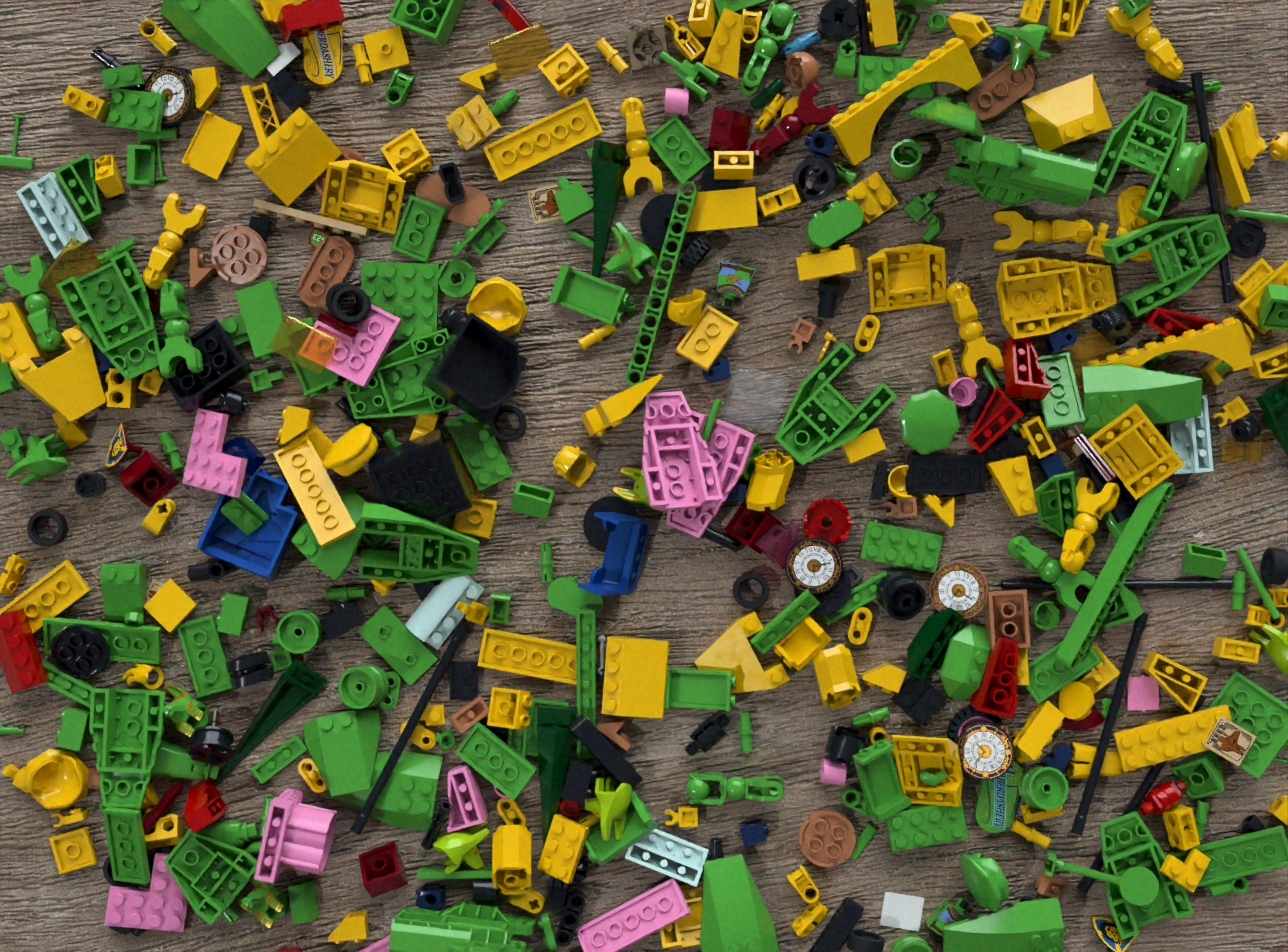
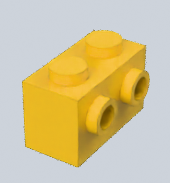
M714 151V179L753 180V151Z
M1036 414L1020 422L1021 428H1019L1023 439H1028L1030 445L1027 447L1032 456L1036 455L1040 459L1057 450L1039 415Z

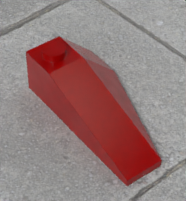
M1002 637L998 638L987 660L980 687L972 694L970 704L977 711L1010 719L1013 718L1018 703L1017 641Z

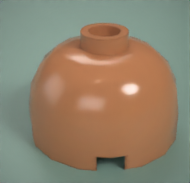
M801 51L786 56L788 60L784 61V74L787 82H792L794 87L791 89L793 91H803L810 84L818 80L820 66L811 54Z

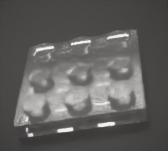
M735 363L720 419L776 434L791 378Z

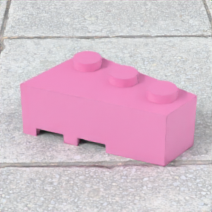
M467 763L451 769L448 772V797L452 810L449 813L448 833L483 823L489 817L474 768Z

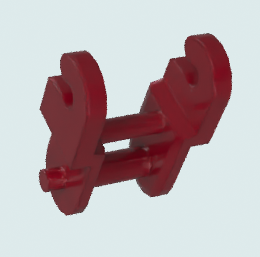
M271 604L265 609L257 608L256 614L260 618L258 625L261 627V632L265 631L264 620L272 618L277 623L276 627L279 624L278 615L275 616L273 611L275 608ZM270 611L271 616L263 617L262 613Z

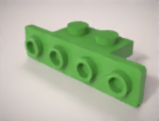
M498 198L491 205L493 208L489 214L485 212L477 220L479 224L475 228L471 226L464 234L466 238L462 242L458 240L451 247L453 250L451 255L453 257L466 244L470 245L482 256L502 235L507 227L494 215L507 202L505 198L502 200Z

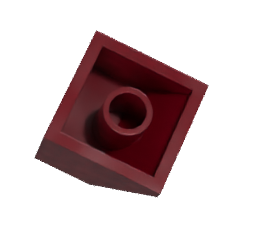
M714 107L708 150L746 151L751 116L735 110Z
M148 450L118 475L123 487L148 507L155 504L179 483L166 466Z
M744 500L724 530L754 551L762 554L782 522L766 511L748 509Z
M395 842L359 855L363 885L372 898L408 885L405 867Z

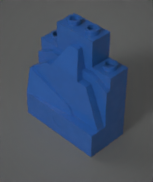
M260 469V471H253L245 490L242 487L241 491L266 512L269 519L262 522L261 526L247 536L221 512V507L234 498L221 494L196 547L203 554L274 582L290 546L291 536L300 515L296 512V508L290 505L284 507L291 491L287 480L282 477L277 479L271 477V473Z

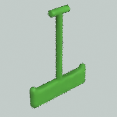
M12 114L11 117L16 118L12 156L0 155V166L31 170L34 160L32 156L30 158L16 157L19 122L25 116Z
M162 127L160 134L137 131L139 143L145 140H156L160 178H155V181H168L167 177H163L160 139L174 138L177 140V128Z
M868 822L859 837L856 836L855 849L850 856L854 861L858 859L877 831V828Z

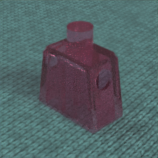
M793 521L786 528L775 524L755 545L772 563L784 570L786 555L791 546L797 542L794 536L800 530V527Z

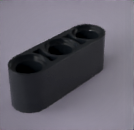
M580 889L570 892L557 926L555 942L560 947L570 945L585 906V893ZM578 896L582 901L576 904L572 901V898ZM571 914L575 917V920L567 921L565 916ZM564 932L567 933L569 937L567 939H561L559 937V934Z

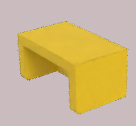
M877 427L860 433L858 437L841 445L849 464L886 449Z
M1215 636L1212 655L1258 664L1261 645L1249 641Z

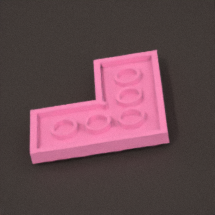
M371 304V312L363 322L355 325V328L359 331L355 338H351L317 320L298 354L366 389L399 329L402 320Z
M198 408L182 483L240 498L248 459L221 453L229 415Z
M155 852L150 889L110 886L104 926L184 931L188 900L164 863L169 854Z

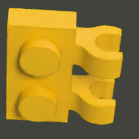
M1099 223L1097 235H1092L1088 241L1086 254L1105 258L1101 244L1111 240L1105 238L1109 226L1107 223ZM1118 227L1116 237L1126 234L1127 228Z

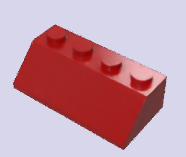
M24 608L0 616V663L11 694L49 681Z

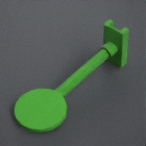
M1047 849L1046 851L1048 860L1046 864H1043L1044 875L1052 877L1054 870L1067 871L1117 884L1122 896L1133 905L1144 906L1150 904L1158 895L1159 882L1157 877L1151 870L1145 867L1134 866L1128 868L1122 876H1116L1066 863L1064 860L1057 859L1054 850Z

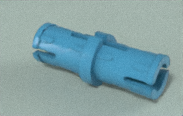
M813 30L803 37H797L796 41L782 47L781 50L785 54L784 57L788 59L787 55L800 51L804 52L807 47L821 41L819 34L817 35L818 32Z

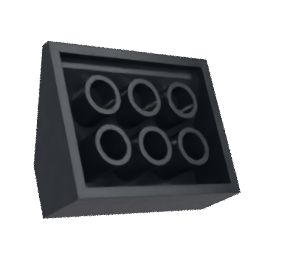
M217 319L190 337L192 346L202 353V372L194 373L190 371L186 360L183 359L176 365V375L174 377L165 379L161 375L180 408L189 414L253 371L243 353Z

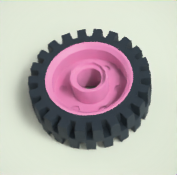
M969 706L966 709L959 710L960 712L956 713L954 718L950 720V726L947 728V738L956 743L962 731L976 722H991L999 725V727L1003 726V722L997 715L977 711L974 707Z

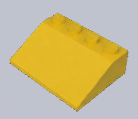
M299 107L244 160V163L288 207L327 169L329 162H335L343 153Z
M619 635L607 637L601 714L664 718L669 641Z

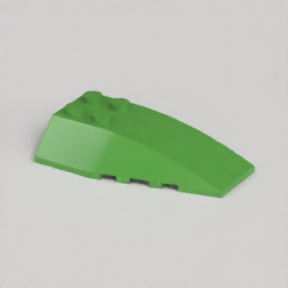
M250 0L163 1L160 13L187 40L253 80L281 54Z
M939 96L938 99L935 98L908 113L909 117L925 122L934 121L963 130L962 133L981 139L983 135L986 136L975 111L969 109V104L963 102L953 104L950 103V98Z
M125 251L111 258L110 263L79 278L73 276L56 284L75 322L94 341L123 377L129 381L158 367V356L161 351L146 285L129 252Z
M1125 364L1082 366L1083 410L1086 423L1081 425V432L1087 438H1090L1136 403L1156 428L1201 416L1202 378L1181 374H1168L1164 371H1151L1141 367L1134 368Z
M131 688L91 689L89 729L90 734L93 735L94 743L92 746L97 757L96 768L100 774L99 785L103 807L142 808L164 731V712L162 708L165 706V691Z
M403 751L369 816L395 827L428 831L435 813V800L444 756ZM383 752L376 755L370 790L331 797L327 789L322 792L321 796L360 812L392 752Z
M1136 811L1099 824L1104 873L1122 876L1128 868L1141 866L1151 870L1159 882V892L1156 899L1144 906L1133 905L1127 902L1120 892L1119 885L1105 882L1107 902L1121 940L1139 934V927L1169 916L1177 920L1194 913L1186 890L1159 871L1167 856Z
M742 854L704 862L700 934L702 952H779L774 923Z
M1056 897L1018 902L1013 904L1014 907L1008 909L1002 907L996 913L987 916L984 913L971 921L965 919L944 926L943 952H1063L1064 925L1059 900Z

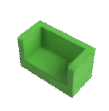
M127 145L126 183L132 187H155L156 148L151 145Z

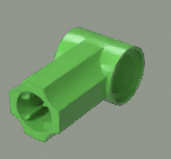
M1242 876L1208 884L1207 888L1211 897L1217 898L1235 892L1239 894L1244 893L1249 888V882ZM1241 879L1238 885H1234L1236 880Z

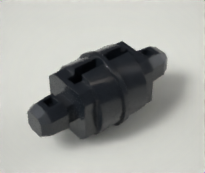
M725 713L717 717L716 721L710 716L701 725L699 724L692 734L689 735L693 742L686 746L685 751L690 756H694L699 752V749L706 753L714 745H717L726 734L722 728L730 723Z

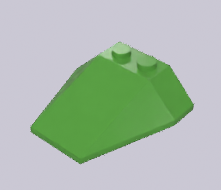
M353 487L348 488L339 496L357 528L355 532L322 548L305 518L291 536V541L309 561L335 581H338L350 566L364 533H361V519L364 503L368 502Z
M352 710L318 717L303 725L305 744L331 797L371 789L381 733L379 710Z
M188 830L164 860V863L196 914L212 926L254 876L258 860L245 850Z

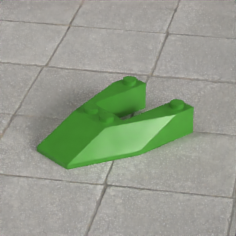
M1151 90L1110 134L1096 161V175L1090 195L1101 199L1106 194L1121 161L1152 175L1136 215L1150 222H1155L1160 217L1172 191L1167 185V180L1175 159L1185 143L1188 105Z
M1219 214L1159 221L1117 236L1101 244L1106 262L1119 264L1149 249L1159 278L1120 297L1121 303L1125 305L1127 315L1135 317L1186 293L1231 250Z
M840 342L800 384L774 438L801 465L858 437L897 397L883 382L854 408L829 384L856 356L843 342Z
M364 503L361 533L400 536V551L362 548L359 562V578L422 583L476 574L479 551L478 540L384 504Z

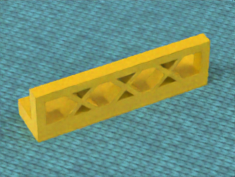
M266 83L254 87L249 85L241 87L260 145L269 137L267 130L270 125L277 129L281 126ZM264 89L266 96L263 102L256 100L254 92ZM264 107L270 109L272 113L268 121L261 116Z

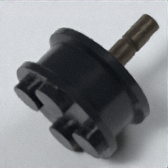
M812 155L805 158L796 167L793 174V184L797 193L810 201H819L826 198L836 187L838 181V171L835 164L829 158L822 155Z
M218 711L212 712L210 726L195 729L196 732L191 737L193 744L189 747V755L192 760L209 763L212 766H219L222 762H226L232 757L233 751L230 745L234 742V735L231 731L218 727Z

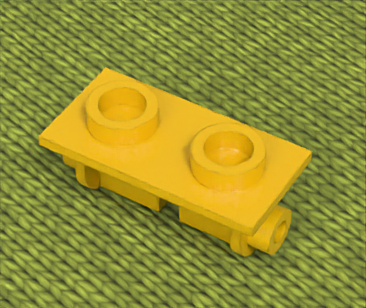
M12 554L11 557L9 556L4 568L8 573L2 572L0 576V593L14 595L29 560L21 559L16 554Z
M1027 804L1020 806L1025 824L1062 815L1061 811H1063V806L1052 810L1036 809Z
M819 900L810 903L806 910L795 919L791 927L798 936L802 938L807 937L816 927L812 922L815 920L819 924L828 915L829 909L822 905Z

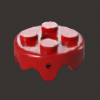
M826 498L813 502L806 509L803 516V529L807 537H822L834 545L846 540L852 526L847 507L834 499ZM824 517H829L832 520V524L828 528H824L821 524Z

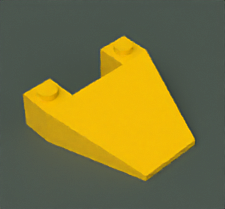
M78 324L61 333L62 340L69 351L38 369L27 353L9 362L10 370L21 386L71 423L106 403L90 339Z
M662 374L598 403L595 405V408L582 414L580 417L589 435L596 434L599 437L608 432L606 428L611 425L615 427L623 423L622 419L628 416L661 380Z
M754 610L736 618L694 661L698 669L734 671L733 676H736L737 681L736 688H733V693L774 689L790 681L780 660L762 669L747 637L763 629Z

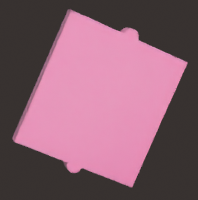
M1150 676L1129 677L1127 682V710H1141L1142 712L1146 710H1159V685Z

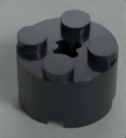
M831 0L827 2L818 17L817 28L820 35L825 40L835 43H841L849 39L858 23L857 10L847 0ZM835 18H836L837 20L840 19L841 22H840V23H839V22H836V23H835L834 20H835Z
M832 726L825 750L829 753V758L837 761L844 759L849 764L855 765L852 756L866 748L868 737L863 734V737L859 736V731L851 728L838 726L835 729Z

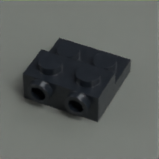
M913 675L902 685L899 693H895L890 698L920 727L928 725L933 719L931 715L935 711L940 712L946 705L944 702L946 698L926 679L921 681Z

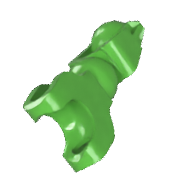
M773 0L769 5L758 32L760 39L755 43L754 54L740 84L739 91L745 97H752L756 94L770 61L778 54V46L782 47L785 45L795 22L799 18V12L794 13L792 7L787 3L775 4ZM770 19L776 27H787L782 36L778 35L776 37L774 33H768L769 31L766 27ZM744 85L754 89L751 91H747Z
M39 254L30 258L31 270L25 276H21L16 267L11 265L5 266L3 271L7 284L13 289L20 291L21 296L26 299L25 308L30 313L27 318L37 336V344L46 352L60 351L62 336L59 333L57 317L49 310L50 300L45 295L47 294L45 287L49 281L50 272L44 258Z
M165 279L160 289V314L164 321L167 322L164 331L168 338H165L166 345L158 356L160 373L165 379L174 377L176 375V365L183 359L186 360L190 371L194 373L202 372V353L192 346L191 339L187 337L190 328L186 321L190 319V313L185 299V289L180 282Z
M1019 535L1012 537L1007 543L1009 555L1014 559L1020 560L1030 571L1038 572L1043 581L1051 583L1056 589L1059 603L1072 612L1079 613L1082 604L1075 597L1076 587L1083 585L1088 589H1092L1097 579L1086 571H1079L1077 574L1068 572L1062 568L1057 560L1050 559L1048 553L1031 545L1026 537Z
M691 772L688 774L691 779L686 784V792L691 798L688 803L692 805L701 803L705 805H721L727 797L736 801L744 797L758 801H777L782 798L784 787L783 780L778 776H758L746 778V780L734 776L727 780V777L722 772H706L703 774ZM707 780L720 781L719 791L721 796H708L710 785Z

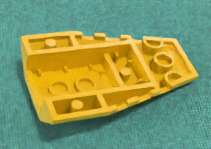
M1042 257L1007 261L1000 264L996 289L1001 319L1013 339L1050 334L1093 313L1117 304L1110 265L1078 263L1076 261H1061L1059 259H1044Z

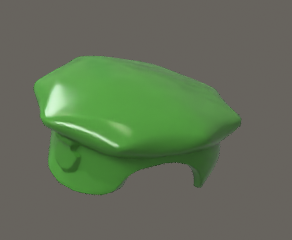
M1185 142L1172 166L1167 185L1172 190L1171 192L1179 197L1181 202L1190 197L1201 180L1208 158V147L1205 142L1199 145L1194 142Z
M936 389L912 395L899 415L902 440L922 455L948 448L960 428L956 404Z
M981 852L972 856L962 854L960 869L968 889L981 907L996 912L1000 904L1008 898L1010 893L1002 870L993 858H983Z

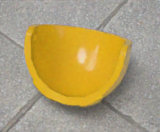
M908 465L894 468L887 478L889 491L900 499L912 498V495H908L905 486L906 473L909 469Z

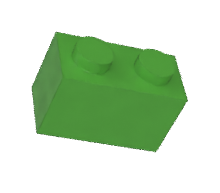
M233 592L226 593L220 602L222 611L216 619L217 631L236 636L243 635L253 597Z
M71 706L62 712L60 719L62 726L56 736V740H58L57 747L80 752L87 745L90 732V710Z

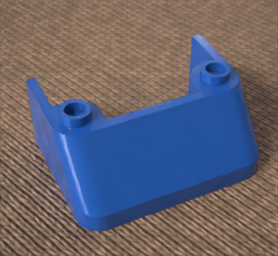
M594 512L595 517L603 519L604 529L610 531L602 567H597L591 572L590 582L578 583L577 587L599 596L631 594L637 586L650 531V522L642 518L615 512Z

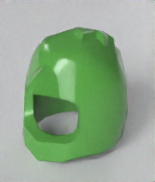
M904 139L898 142L891 150L889 166L893 176L899 180L908 181L918 173L922 162L920 145L913 139ZM906 146L912 147L917 152V156L914 155L912 150L900 152V149Z

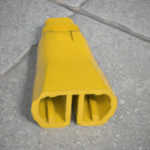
M1070 742L1069 747L1072 750V757L1067 764L1068 778H1088L1097 747ZM1107 749L1099 777L1126 774L1128 771H1123L1118 751Z

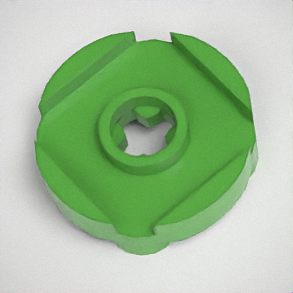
M455 259L448 261L438 271L437 278L441 290L452 298L465 297L473 291L476 285V273L472 266L464 260ZM458 273L461 274L460 278L462 281L454 284L452 276H457Z

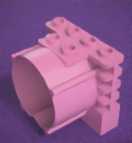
M287 788L280 796L275 797L270 802L254 879L274 883L284 868L321 875L326 867L330 853L337 811L302 804L303 792Z

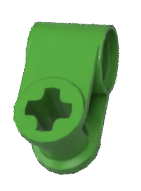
M1121 0L1117 5L1123 8L1128 15V20H1131L1150 6L1154 0Z
M846 39L838 46L833 77L853 79L857 49L853 40ZM845 46H848V50H851L848 54L843 49Z
M399 69L394 71L385 93L386 101L390 107L398 109L403 106L408 93L414 85L415 76L412 75L410 77L401 73ZM398 94L400 97L397 101L393 102L390 100L392 95Z
M852 786L842 788L840 792L842 801L861 814L871 817L863 792ZM848 793H854L853 799L846 800Z

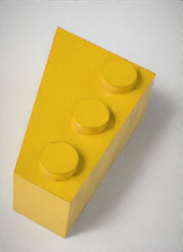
M865 0L866 4L870 3V11H867L868 23H872L873 31H869L870 42L874 43L875 47L898 44L894 0Z
M1050 0L1047 27L1052 28L1051 36H1046V40L1065 42L1073 38L1083 17L1082 14L1090 0Z
M726 8L723 9L702 62L706 67L738 79L742 15Z
M850 244L839 246V250L834 251L831 248L822 249L819 254L805 252L801 254L802 257L796 258L799 280L803 282L836 275L843 276L852 272H863L860 249L850 247Z
M13 302L0 304V355L2 363L9 364V362L25 353L28 354L31 360L48 358L47 354L37 344V336H35L31 329V325L20 304Z
M1288 342L1251 356L1253 366L1248 367L1251 376L1257 378L1288 376Z
M1016 456L985 463L1013 515L1022 516L1038 512L1026 456Z
M1150 650L1141 667L1171 698L1190 713L1208 678Z
M1049 701L1038 704L1025 719L1026 723L1021 731L1018 732L1016 730L1013 733V736H1015L1012 740L1015 747L1014 760L1017 763L1036 761L1042 755L1041 750L1043 747L1048 745L1053 739L1052 734L1062 726V720L1066 715Z

